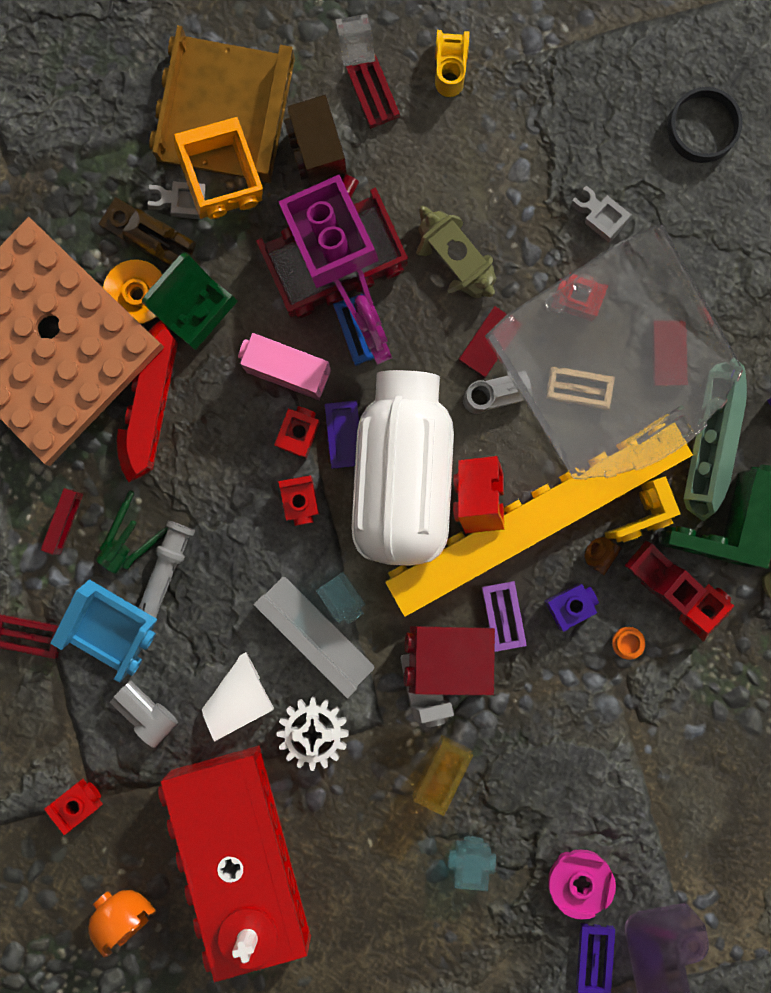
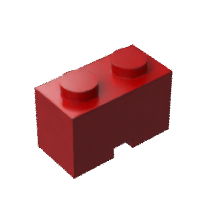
M498 456L458 460V473L453 476L454 489L458 493V502L453 503L455 521H460L465 534L505 530L503 503L499 504V496L504 495V473Z

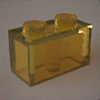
M441 735L413 792V801L444 816L473 757L471 749Z

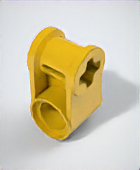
M437 30L435 86L437 91L445 97H454L463 89L468 59L469 31H464L462 35L445 34L442 30ZM446 73L455 74L458 77V79L454 81H448L445 78H443V75H445Z

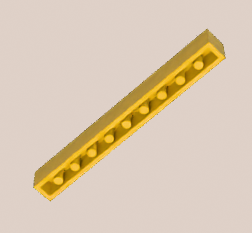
M662 420L650 425L644 429L647 434L646 436L637 441L631 436L616 445L618 451L607 457L605 452H602L588 460L587 462L590 467L578 472L577 468H574L561 475L559 478L562 483L551 489L547 483L531 492L533 499L521 504L520 500H517L504 507L505 530L476 532L464 536L461 531L447 539V547L433 561L413 565L410 568H407L406 565H400L388 572L390 579L385 581L404 617L693 456L674 421L664 425Z

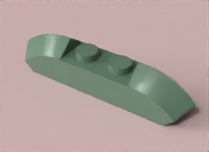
M737 359L716 364L708 374L693 456L683 498L686 509L702 521L708 519L718 510L726 496L732 477L747 398L745 368Z

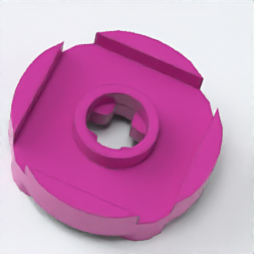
M578 849L561 853L558 856L557 861L552 865L549 872L548 889L554 903L565 915L575 919H590L595 917L604 908L606 910L612 903L616 882L609 865L604 859L592 851ZM580 876H585L586 881L590 882V887H584L582 892H577V887L573 885V882L579 879Z

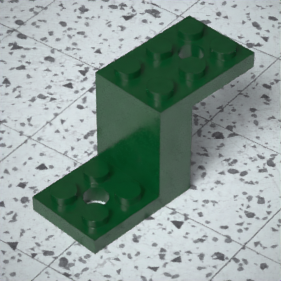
M761 464L760 468L751 467L750 470L739 472L723 537L709 534V536L701 535L699 538L695 536L696 530L676 526V528L669 527L668 531H658L655 544L747 568L768 569L771 559V466Z

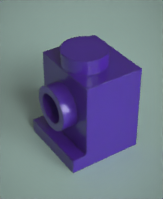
M577 583L544 601L558 629L563 632L597 614L594 606L599 604L590 586L584 588L581 583ZM573 600H578L581 603V608L578 612H572L570 609V603Z

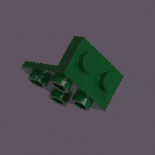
M182 253L142 298V303L194 350L199 347L238 302L233 295L212 280L187 253Z

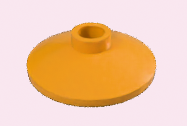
M135 259L127 260L116 265L108 273L103 288L140 324H145L157 316L142 303V298L163 274L149 262ZM141 289L143 291L142 298L134 300L132 297L133 292Z

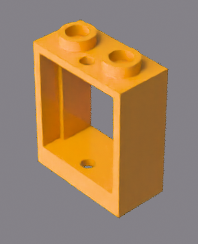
M238 117L174 134L175 150L200 219L205 217L217 219L224 216L229 210L240 208V210L251 209L258 202L262 201L263 187ZM233 144L248 189L205 201L189 156Z

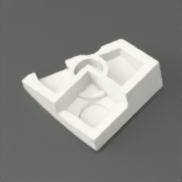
M247 652L239 656L216 691L202 708L205 722L214 741L274 710Z

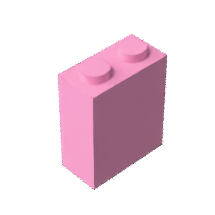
M252 333L250 340L245 339L238 354V358L242 359L240 364L248 374L319 401L331 372L328 361Z

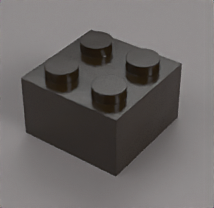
M326 94L287 106L290 118L284 119L291 148H298V150H294V155L301 180L307 178L310 187L337 175H340L341 179L347 175L345 156Z

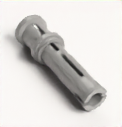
M169 520L166 524L168 530L162 546H158L156 549L158 559L138 607L154 618H157L160 605L177 564H181V561L183 562L185 558L183 552L189 536H193L195 530Z

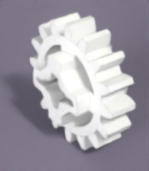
M311 697L309 705H306L302 699H299L297 710L291 706L286 709L290 718L281 717L279 723L285 726V729L277 731L278 737L285 738V741L279 745V749L288 748L290 752L286 759L289 761L294 757L298 758V768H301L304 762L309 763L311 771H314L317 762H320L324 768H327V758L331 757L337 761L339 754L336 749L345 750L347 744L340 740V738L349 735L348 730L341 729V726L347 721L346 717L337 718L336 715L340 708L336 706L332 710L328 709L329 700L327 699L321 705L317 704L316 697ZM307 713L306 721L302 725L292 726L296 718ZM320 713L328 717L333 726L326 725L320 719ZM312 719L314 720L316 732L322 733L317 736L314 747H312L310 735L304 733L308 732ZM334 740L328 750L319 754V747L324 742ZM293 741H299L306 748V753L300 751Z

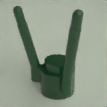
M131 490L127 493L105 541L99 547L101 552L96 558V561L101 566L114 574H117L122 567L128 570L133 562L161 540L168 530V527L163 528L128 556L130 549L124 543L135 528L136 521L132 520L118 540L114 538L134 496V492Z

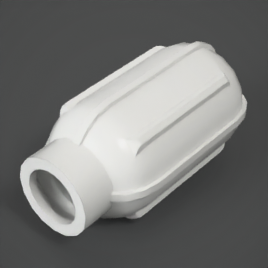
M406 370L378 372L375 401L366 407L360 417L356 442L352 538L357 551L364 558L375 562L406 566L431 562L442 553L447 543L454 431L453 421L447 409L439 403L440 376L436 374Z

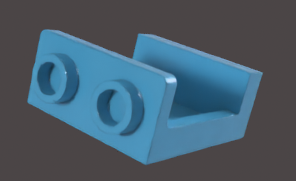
M89 579L76 590L50 644L60 650L64 649L69 643L73 644L117 670L118 672L114 680L120 683L127 674L133 676L139 668L143 659L138 656L142 649L145 651L148 649L155 638L156 633L152 629L158 619Z

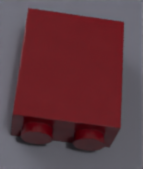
M410 626V633L405 635V652L409 653V666H406L404 670V684L406 687H409V693L421 695H494L495 628Z

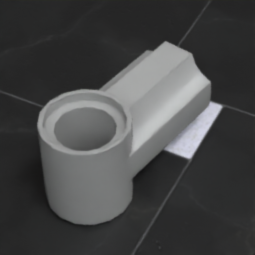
M524 372L488 381L480 380L473 382L465 391L463 404L470 413L482 414L487 410L530 400V388ZM480 390L484 392L487 397L486 404L478 405L474 403L471 398L472 391Z
M129 681L110 701L135 726V733L153 748L178 724L177 719L170 711L159 703L155 704L132 681Z

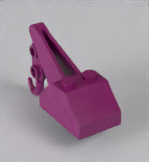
M340 175L278 201L316 288L334 281L359 326L376 364L378 365L392 359L386 344L388 342L373 305L362 268L379 260ZM353 272L356 274L363 294L355 299V306L358 312H356L339 281V278Z

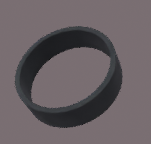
M713 87L693 89L679 99L670 113L667 123L670 143L676 152L687 160L697 163H708L718 160L727 154L739 139L743 124L742 114L736 101L726 92ZM697 97L711 98L724 105L729 111L734 124V133L729 146L719 152L710 154L699 153L688 148L679 138L675 127V116L680 105Z

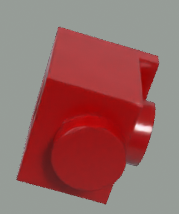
M300 406L297 407L296 411L288 408L274 446L307 459L320 425V421L315 419L316 413ZM297 426H302L306 430L305 435L301 438L294 436L293 432Z
M309 475L278 481L286 521L293 520L294 526L313 523V516L320 515L313 477ZM297 495H302L305 498V504L300 508L295 507L293 504V499Z
M710 584L705 587L707 591L687 615L681 614L679 618L702 641L709 637L734 608L730 596L718 587L714 589ZM705 608L710 609L713 616L709 618L701 610Z
M83 778L44 808V810L63 835H66L102 806L103 803L100 801L101 794L96 786L91 782L87 783ZM70 801H75L78 803L79 811L76 812L73 809V807L70 805Z

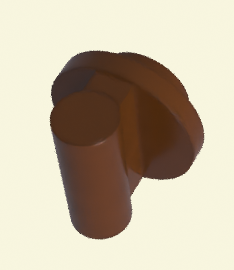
M599 537L588 545L585 551V561L595 571L604 576L622 548L606 537Z

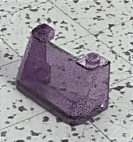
M686 902L632 914L626 921L625 933L637 993H690L685 965L701 961L708 953L709 941L705 924Z

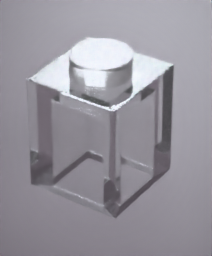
M368 15L335 19L343 66L374 62L375 53Z

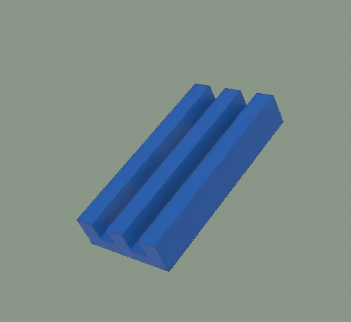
M357 296L349 298L353 306ZM345 301L334 303L333 306L354 365L357 366L363 362L373 360L374 357L366 344L363 334L350 312L364 352L363 355L358 356L342 308L348 307Z

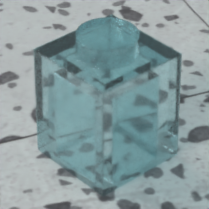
M342 572L316 590L337 623L345 620L349 624L364 614L361 608L366 603L345 572Z

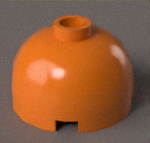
M122 890L114 895H111L108 891L93 904L96 911L89 919L88 930L90 939L103 958H106L113 953L110 950L116 944L121 947L149 921L145 915H155L156 909L144 896L133 890Z

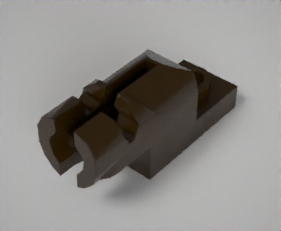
M117 197L113 199L99 222L101 228L154 260L158 259L168 266L179 257L172 252L174 248H179L191 256L195 250V241L144 211L131 207Z

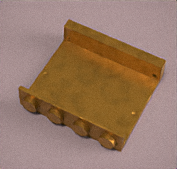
M177 25L175 37L171 36L169 40L168 55L171 56L169 68L165 67L163 70L162 87L165 90L163 99H158L156 118L159 120L157 130H153L150 135V150H152L158 162L181 166L175 150L174 134L238 117L260 181L271 183L295 62L293 47L280 45L277 54L187 37L183 27ZM233 144L189 156L194 169L245 178Z

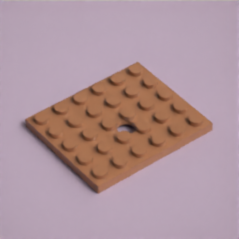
M28 217L0 246V419L45 465L51 466L154 359L164 346L42 228ZM47 316H56L59 319L58 326L60 331L52 339L41 338L38 333L39 323Z

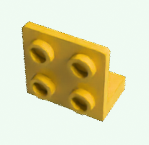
M666 476L641 484L643 490L639 492L641 502L646 510H651L652 515L605 532L606 538L616 539L617 543L621 541L627 542L642 536L640 530L643 528H647L648 531L658 530L673 524L671 518L680 515V511Z

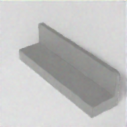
M282 577L266 594L262 595L253 604L347 699L357 690V686L374 670V665L286 577Z

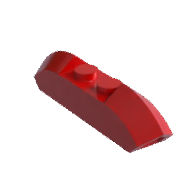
M161 320L148 332L164 348L132 380V392H135L133 405H128L126 410L125 423L129 424L128 430L118 429L117 433L118 459L128 482L144 476L153 470L178 348V342Z

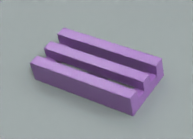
M515 581L483 586L482 593L489 628H495V652L527 646ZM506 589L509 591L518 638L516 641L511 639L502 591ZM490 592H496L505 643H499Z

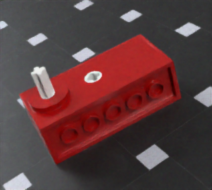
M260 745L172 769L160 781L162 786L158 787V794L162 806H167L170 819L167 820V828L170 838L172 840L176 839L179 852H176V862L180 873L185 872L188 885H185V896L188 905H194L197 917L193 920L194 930L197 938L203 939L206 951L202 952V958L206 972H211L214 982L307 957L311 934Z

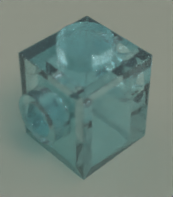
M467 836L464 837V841L456 840L455 850H449L448 870L453 871L454 888L488 891L489 874H495L496 854L491 853L489 843H484V839Z

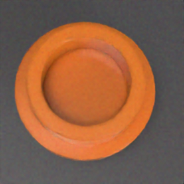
M623 627L614 634L612 647L619 657L632 660L643 653L645 638L638 629Z

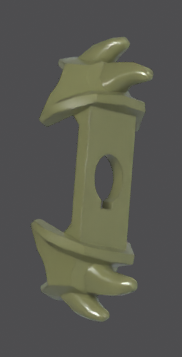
M421 206L419 209L421 223L418 227L421 242L416 253L421 256H428L432 254V246L459 279H454L450 283L447 290L449 294L461 290L474 298H481L482 296L492 297L495 294L493 286L496 281L492 256L485 255L483 257L461 231L460 228L463 226V222L460 217L448 215L442 211L433 213L429 208ZM452 240L463 243L467 248V254L464 259L458 261L451 259L448 255L449 246L447 244Z

